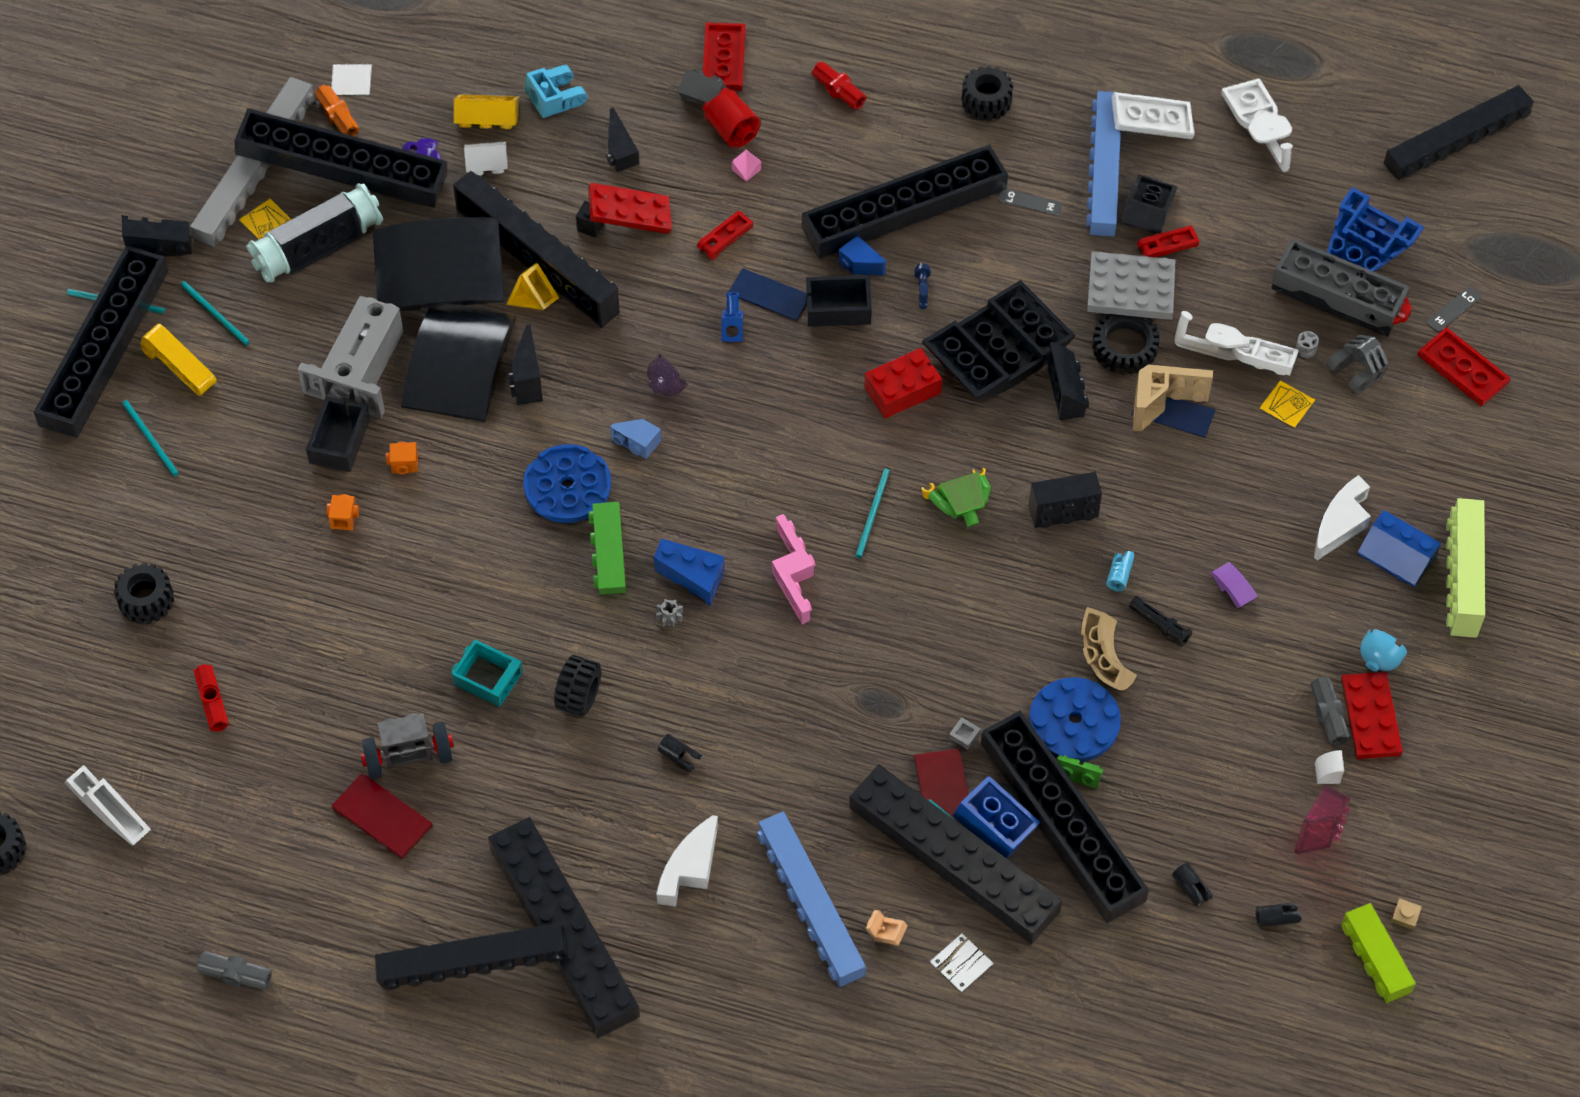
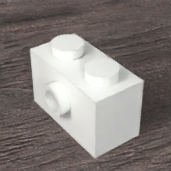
M506 142L464 145L466 172L472 170L475 174L482 175L483 171L491 170L493 174L504 173V169H508Z

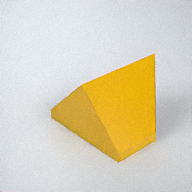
M535 263L519 276L506 305L544 310L559 299V296L538 263Z

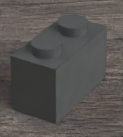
M686 69L677 92L682 98L704 105L717 96L723 88L727 87L719 77L712 76L710 78L704 76L705 74L697 69H693V71Z

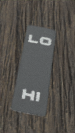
M1009 189L1001 191L998 201L1054 215H1060L1063 207L1062 202Z
M1472 287L1466 288L1431 317L1427 323L1436 331H1441L1481 298V294Z

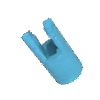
M1126 551L1124 556L1115 553L1106 582L1107 587L1111 590H1125L1134 560L1133 552Z

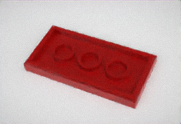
M706 22L702 71L705 74L704 76L710 78L712 76L719 77L729 90L742 91L746 24Z
M1447 327L1423 346L1417 354L1481 407L1511 381L1508 375Z

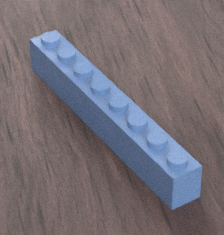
M1098 91L1097 99L1092 101V111L1096 112V114L1092 115L1091 127L1095 128V132L1091 131L1090 144H1094V148H1090L1089 160H1093V164H1089V176L1092 177V181L1089 180L1088 193H1092V196L1088 197L1087 209L1091 210V214H1087L1086 226H1090V235L1115 237L1120 130H1115L1111 97L1114 92Z
M783 811L759 821V831L756 832L761 845H766L768 849L766 853L771 864H776L778 868L776 872L780 882L786 883L788 887L786 889L790 901H795L798 906L797 914L802 922L805 921L809 927L807 928V933L811 941H816L818 945L817 951L821 960H826L829 966L827 970L832 981L836 980L839 987L864 977L866 965L785 812Z

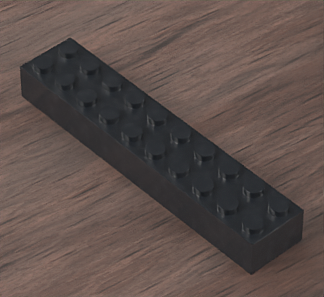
M247 108L235 138V155L354 187L357 184H365L369 191L433 208L436 207L447 176V161L250 108Z
M989 144L803 212L802 229L820 259L839 252L840 248L856 236L866 242L1007 189L1008 173Z
M471 170L453 184L457 211L466 218H498L500 246L527 268L538 263L554 290L597 325L603 328L620 313L619 289L614 282H609L599 270H594L583 257H578L568 245H563L553 233L550 234L541 223L532 220L526 211L516 207L511 199H506L496 187L490 186L481 175H477Z
M125 246L34 410L39 427L75 438L79 437L169 272L164 256Z
M1020 710L982 730L980 744L1009 785L1017 791L1021 802L1028 812L1040 821L1038 826L1104 920L1109 923L1145 903L1149 892L1148 887Z
M880 764L849 796V808L1031 945L1060 913L1062 899Z
M528 817L489 836L490 850L533 926L539 927L561 923L566 930L568 958H563L560 962H556L555 965L597 1039L639 1018L640 1011L637 1001L532 819Z

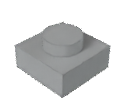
M961 717L950 732L949 739L969 749L980 734L981 728Z

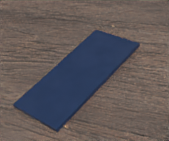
M742 268L729 292L739 293V299L797 321L806 305L805 292Z
M1166 397L1164 412L1153 422L1206 437L1215 409L1182 399L1174 400L1171 397Z

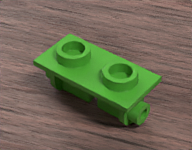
M1059 755L1057 762L1071 781L1095 789L1098 788L1104 769H1101L1099 765L1096 766L1084 762L1082 766L1079 765L1080 760L1069 758L1067 755Z

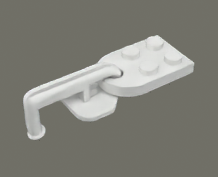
M1260 78L1223 88L1222 96L1238 123L1248 129L1256 142L1265 143L1281 170L1287 172L1290 168L1291 149L1293 146L1290 143H1283L1279 146L1276 140L1288 137L1292 132V127L1287 118L1277 115V106Z
M1187 311L1181 312L1174 339L1177 346L1225 360L1238 359L1241 362L1253 365L1257 369H1268L1279 375L1290 376L1298 355V349L1254 337H1245L1236 328L1219 323H1213L1209 326L1205 339L1190 336L1185 333L1189 320H1192L1193 317Z

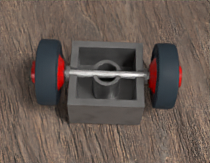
M412 713L406 717L398 719L389 718L379 722L378 727L383 746L382 754L380 749L376 747L374 737L362 740L364 753H361L363 767L367 766L370 779L382 777V758L386 760L387 768L431 759L433 747L439 756L441 764L452 762L450 748H453L454 744L452 735H447L445 723L438 722L433 724L434 735L432 743L428 738L423 713Z

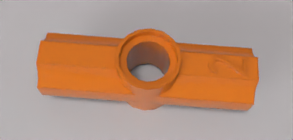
M324 84L318 87L315 97L323 107L329 123L334 124L340 133L356 137V134L359 132V126L350 115L343 99L340 100L330 86Z

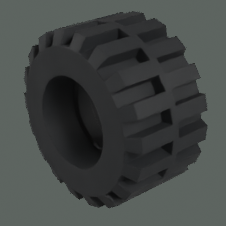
M980 66L977 70L972 69L970 73H967L965 79H963L961 96L962 107L965 108V112L967 114L971 113V117H978L981 121L984 119L992 121L993 118L997 120L1000 119V115L1005 116L1011 108L1013 96V82H1011L1009 75L1006 76L1007 72L1004 70L999 71L1000 68L998 67L991 68V66H987V68H983V66ZM982 92H990V93H993V94H991V95H985V94H982Z
M137 563L133 564V568L129 569L127 567L124 569V574L120 573L118 575L119 581H115L114 594L122 615L128 617V620L131 622L136 620L137 624H142L143 621H146V624H150L152 620L157 622L161 620L160 616L163 615L165 617L168 614L167 609L171 610L173 606L174 592L169 577L161 567L157 568L156 564L151 563L149 566L147 563H141L140 566H137ZM140 590H154V592L147 597H134V595Z
M576 655L569 657L557 680L554 693L556 709L579 717H584L595 701L600 686L602 673L600 663Z
M0 812V837L6 838L0 846V872L6 874L9 873L8 869L12 868L14 870L17 867V862H22V855L26 853V840L17 821L11 818L9 814L4 813L2 815Z

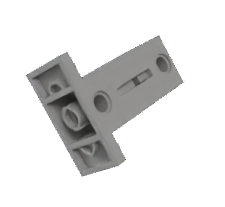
M360 296L322 368L320 369L316 365H308L302 362L299 365L298 374L303 393L325 400L326 396L345 400L346 407H348V401L368 405L369 415L382 418L385 409L381 388L376 384L403 334L400 308L390 303L379 302L371 297Z

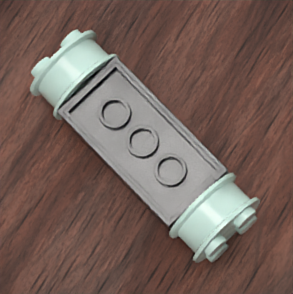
M357 184L356 189L348 193L342 192L281 226L266 232L262 239L256 242L253 240L249 241L246 247L254 258L251 262L256 271H261L267 283L274 282V277L282 273L292 275L363 237L362 234L366 232V228L374 224L380 225L384 219L377 208L379 202L375 195L369 194L365 184Z

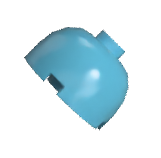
M1374 629L1372 633L1368 630L1360 646V653L1366 662L1367 668L1374 672L1378 670L1384 672L1391 671L1397 668L1407 655V650L1403 645L1400 647L1396 645L1397 639L1377 629Z

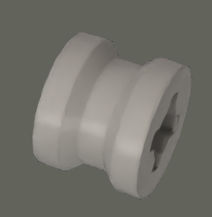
M1310 331L1300 333L1296 344L1299 356L1311 358L1316 354L1319 338L1315 333Z

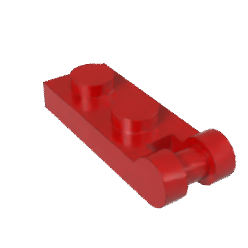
M738 210L700 239L696 247L700 251H705L707 257L714 260L720 252L752 229L753 221Z
M1190 225L1142 238L1137 242V246L1143 252L1142 256L1156 258L1199 246V239L1193 226Z

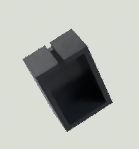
M870 276L806 277L808 327L871 325Z
M326 396L306 448L309 464L351 472L370 421L368 405L348 401L347 405L350 416H347L345 400Z
M1096 472L1031 483L1028 506L1034 528H1047L1055 524H1069L1073 521L1092 520L1095 517H1099L1102 491Z

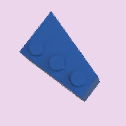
M665 539L660 540L654 555L655 571L675 584L679 583L688 589L689 593L692 595L696 594L705 600L706 604L711 606L725 571L724 556Z

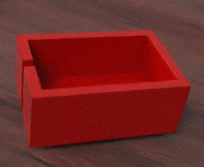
M919 348L866 372L864 388L886 419L941 394L942 378L934 366H930V360L922 348Z

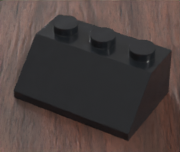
M1052 342L1049 347L1047 369L1059 420L1085 417L1086 408H1089V399L1083 393L1085 383L1084 378L1079 376L1081 372L1080 361L1075 359L1073 351Z

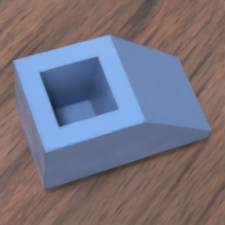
M644 419L615 423L610 426L611 439L617 445H623L630 449L633 454L640 455L646 459L661 442V429Z

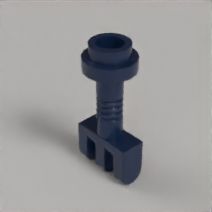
M920 263L914 269V275L916 278H919V308L926 309L928 305L927 278L931 275V269L927 264Z

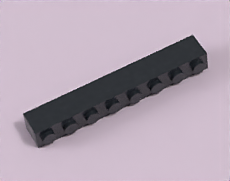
M1517 85L1387 150L1384 165L1397 180L1410 177L1414 172L1425 169L1438 160L1441 161L1454 152L1461 151L1465 146L1471 143L1475 144L1481 138L1487 135L1491 136L1497 130L1509 127L1519 119L1527 118L1531 113L1534 101L1520 85Z
M561 923L375 954L376 982L383 989L396 990L399 986H419L422 982L426 981L442 982L445 978L450 977L460 979L468 977V974L478 973L485 975L491 973L492 970L498 969L509 971L513 970L515 966L533 967L538 965L539 962H560L563 958H568L566 930Z

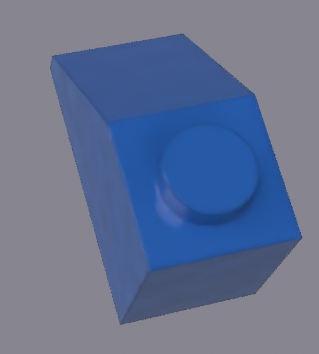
M856 236L839 249L840 265L842 268L848 269L852 274L884 275L886 273V260L860 237Z

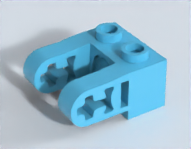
M567 65L549 70L542 68L526 73L524 91L542 118L584 104L588 98V95L580 86L561 92L556 88L568 84L574 77V74Z

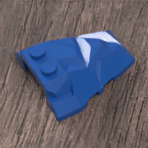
M1352 187L1340 204L1339 214L1327 253L1376 272L1400 253L1411 247L1424 230V226L1408 217L1401 223L1369 205L1370 196Z

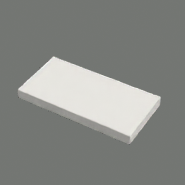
M1118 92L1112 94L1115 130L1192 139L1194 137L1190 102Z

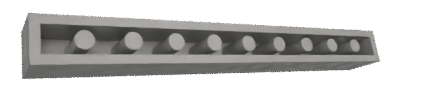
M290 77L267 113L295 121L302 120L305 111L315 100L312 84ZM237 156L191 224L190 229L193 239L216 247L218 242L224 238L228 227L234 223L238 212L244 208L249 195L254 193L259 180L264 178L269 165L272 164Z

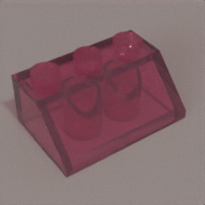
M1325 785L1303 821L1294 852L1301 854L1330 847L1334 840L1338 842L1351 810L1348 807L1350 798Z

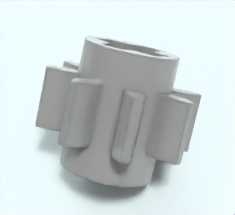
M664 599L662 605H657L658 613H656V620H662L663 627L666 625L675 627L677 621L682 622L683 606H677L676 599L673 601Z

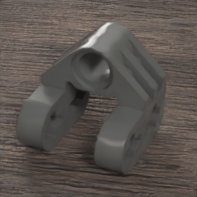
M1358 335L1349 344H1345L1327 362V366L1334 373H1338L1355 360L1365 366V369L1357 374L1348 385L1356 394H1360L1379 381L1387 371L1388 360L1379 341L1372 336Z

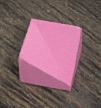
M747 150L732 161V171L746 182L761 170V161Z

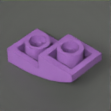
M1230 562L1211 572L1222 592L1224 590L1227 591L1237 609L1258 597L1248 581Z

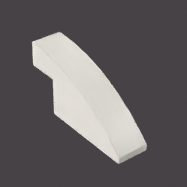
M1359 475L1348 482L1328 506L1316 540L1314 552L1316 560L1324 557L1368 527L1371 516L1359 503L1367 499L1370 486Z
M84 765L64 782L96 816L131 845L137 843L151 830L104 778L98 781Z
M711 816L697 826L673 852L659 882L657 904L676 906L680 885L708 888L718 829V816Z

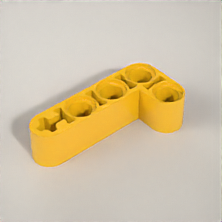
M157 324L142 337L140 346L144 354L152 360L158 357L198 396L204 394L217 382L212 372L163 325Z

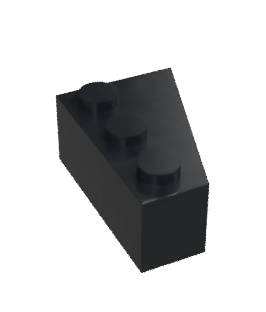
M122 215V237L125 246L164 257L192 254V235L188 221L162 219L161 222L148 221L146 217H142L141 220L128 219V216Z

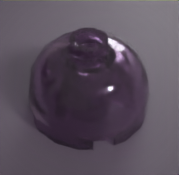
M661 354L657 355L649 364L647 377L650 383L647 385L655 394L660 392L664 396H674L688 386L687 382L679 377L678 371Z

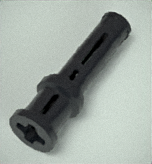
M1138 596L1131 600L1129 608L1161 629L1165 637H1171L1178 642L1177 645L1183 647L1188 642L1193 632L1191 629H1185L1177 623L1175 618L1169 619Z

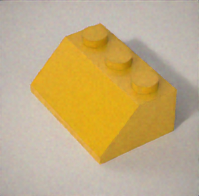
M459 94L454 98V123L459 124V127H471V124H479L480 128H492V125H500L501 129H512V126H515L518 121L520 96Z

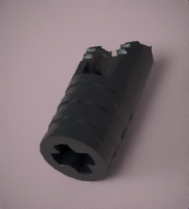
M667 734L658 746V752L691 773L694 770L693 765L682 760L686 752L699 760L703 756L670 734Z
M1184 863L1172 873V877L1194 905L1197 906L1202 904L1204 900L1206 902L1213 899V894L1189 863Z
M1296 903L1257 906L1255 911L1259 928L1299 923L1302 917L1299 912H1296L1298 910Z

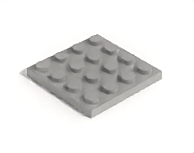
M1092 252L1087 312L1172 320L1175 259Z

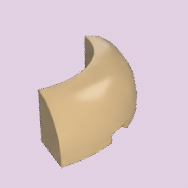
M1087 607L1081 631L1084 641L1083 652L1087 663L1103 682L1123 691L1129 688L1137 675L1126 669L1116 655L1114 631L1117 620L1106 613Z

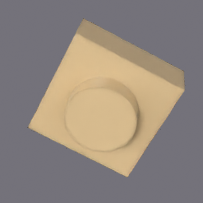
M1399 898L1391 922L1414 930L1422 906Z

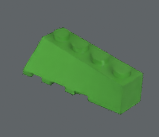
M619 502L592 504L593 511H589V523L594 524V532H590L591 546H596V553L592 554L593 567H597L598 575H593L594 588H599V595L626 593Z

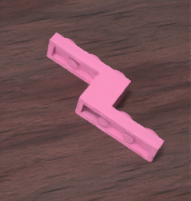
M782 514L776 517V530L790 554L772 561V574L801 624L810 621L812 607L808 599L804 600L802 597V591L798 583L814 576L816 564L812 555L806 553L802 538L796 536L792 521H788L785 515Z

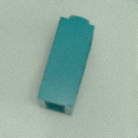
M476 639L471 646L468 645L465 648L462 659L459 663H455L451 670L454 686L498 707H501L523 673L521 661ZM478 657L505 669L493 690L465 677Z

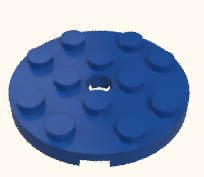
M573 444L557 445L539 453L532 464L528 465L523 480L524 493L531 508L540 516L559 523L579 522L589 518V511H593L592 504L607 502L611 492V475L603 458L590 452L589 448ZM566 480L573 482L569 488L563 486L562 483Z
M1069 677L1053 681L1038 692L1030 708L1029 722L1055 758L1059 757V755H1067L1069 758H1075L1080 760V762L1098 758L1112 747L1119 733L1121 714L1116 700L1103 686L1088 679ZM1070 715L1078 716L1079 718L1081 717V721L1079 723H1072L1069 717Z

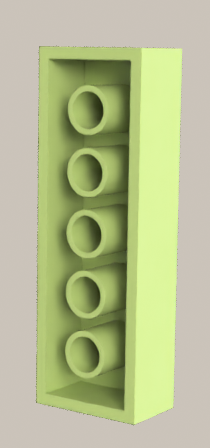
M1457 498L1455 507H1451L1450 518L1447 519L1446 531H1450V537H1447L1446 549L1450 550V556H1447L1446 568L1450 569V575H1447L1446 587L1450 588V594L1447 595L1446 606L1450 607L1446 626L1450 627L1451 636L1477 638L1485 617L1484 500Z

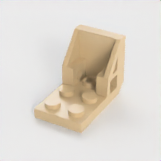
M1147 365L1142 368L1138 374L1135 392L1133 431L1144 430L1164 412L1166 397H1171L1174 400L1184 399L1195 402H1208L1213 370Z

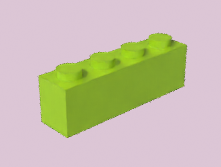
M1369 903L1346 912L1342 921V929L1346 936H1350L1356 955L1361 956L1364 961L1366 973L1374 979L1376 983L1375 988L1379 996H1383L1386 1003L1411 994L1416 983L1372 904Z

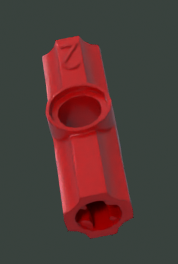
M821 61L813 68L812 76L826 87L831 97L835 99L839 97L853 109L858 110L863 106L866 101V95L852 84L847 74L844 72L839 74L828 64Z
M207 664L199 665L193 670L209 729L216 732L225 730L229 726V721L213 666Z

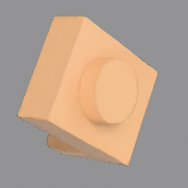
M874 910L867 922L866 930L874 941L898 946L908 926L905 921L886 918L880 910Z

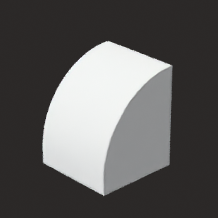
M1342 750L1328 752L1317 758L1315 761L1317 784L1341 783L1344 773Z

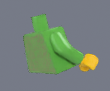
M982 468L981 474L973 469L970 475L939 484L936 488L937 491L933 483H929L930 490H925L924 487L921 489L923 497L930 499L946 515H951L953 519L963 516L967 527H972L979 524L976 512L982 510L988 502L991 486L985 476L986 470Z

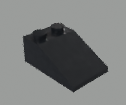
M1138 174L1128 196L1121 222H1125L1132 227L1144 228L1151 233H1161L1178 186Z
M526 325L511 363L512 372L508 373L511 396L516 397L517 405L543 401L531 325Z

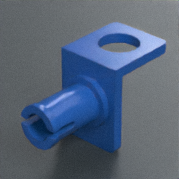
M737 292L726 293V310L722 311L721 340L723 342L743 341L744 311H739V293ZM731 325L738 328V334L733 337L726 333L727 327Z

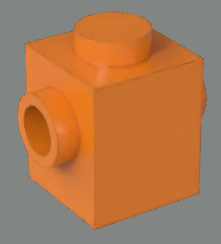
M416 442L390 443V452H386V464L391 466L392 474L418 472Z
M346 494L332 495L331 503H328L326 508V515L329 518L331 529L353 530L354 520L359 517V505H356L354 496Z

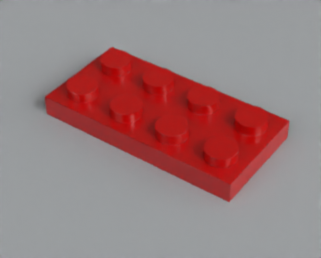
M590 183L588 186L590 221L666 234L671 232L669 196L597 183Z
M1387 672L1342 675L1341 683L1356 759L1402 756L1403 750Z

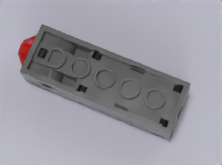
M1293 238L1275 269L1271 289L1389 337L1395 324L1407 322L1412 311V306L1407 298L1409 286Z

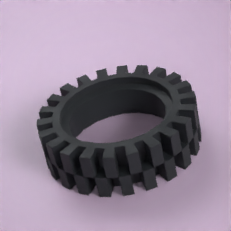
M1106 314V319L1102 317L1095 326L1092 342L1094 356L1097 355L1099 363L1103 361V367L1107 368L1111 365L1110 371L1115 372L1117 367L1120 368L1119 374H1124V369H1128V374H1133L1134 368L1138 373L1142 367L1150 365V363L1155 361V357H1157L1160 334L1157 331L1156 324L1152 325L1153 320L1151 318L1145 321V317ZM1130 328L1143 336L1145 347L1136 354L1122 355L1109 347L1106 338L1116 329Z

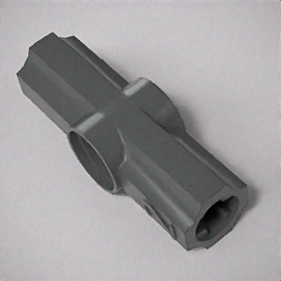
M1325 676L1318 677L1316 680L1311 681L1310 685L1316 701L1317 718L1324 725L1329 743L1334 746L1341 745L1349 741L1350 737L1343 719L1344 709L1342 702L1336 698L1330 678Z
M204 951L198 961V973L220 978L224 983L231 986L239 987L242 984L266 991L271 982L272 969L250 964L239 956L231 955L227 958Z

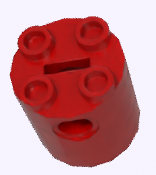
M723 88L711 101L706 102L703 106L705 120L715 128L716 132L732 148H739L751 142L760 130V118L739 98L735 91L728 88Z

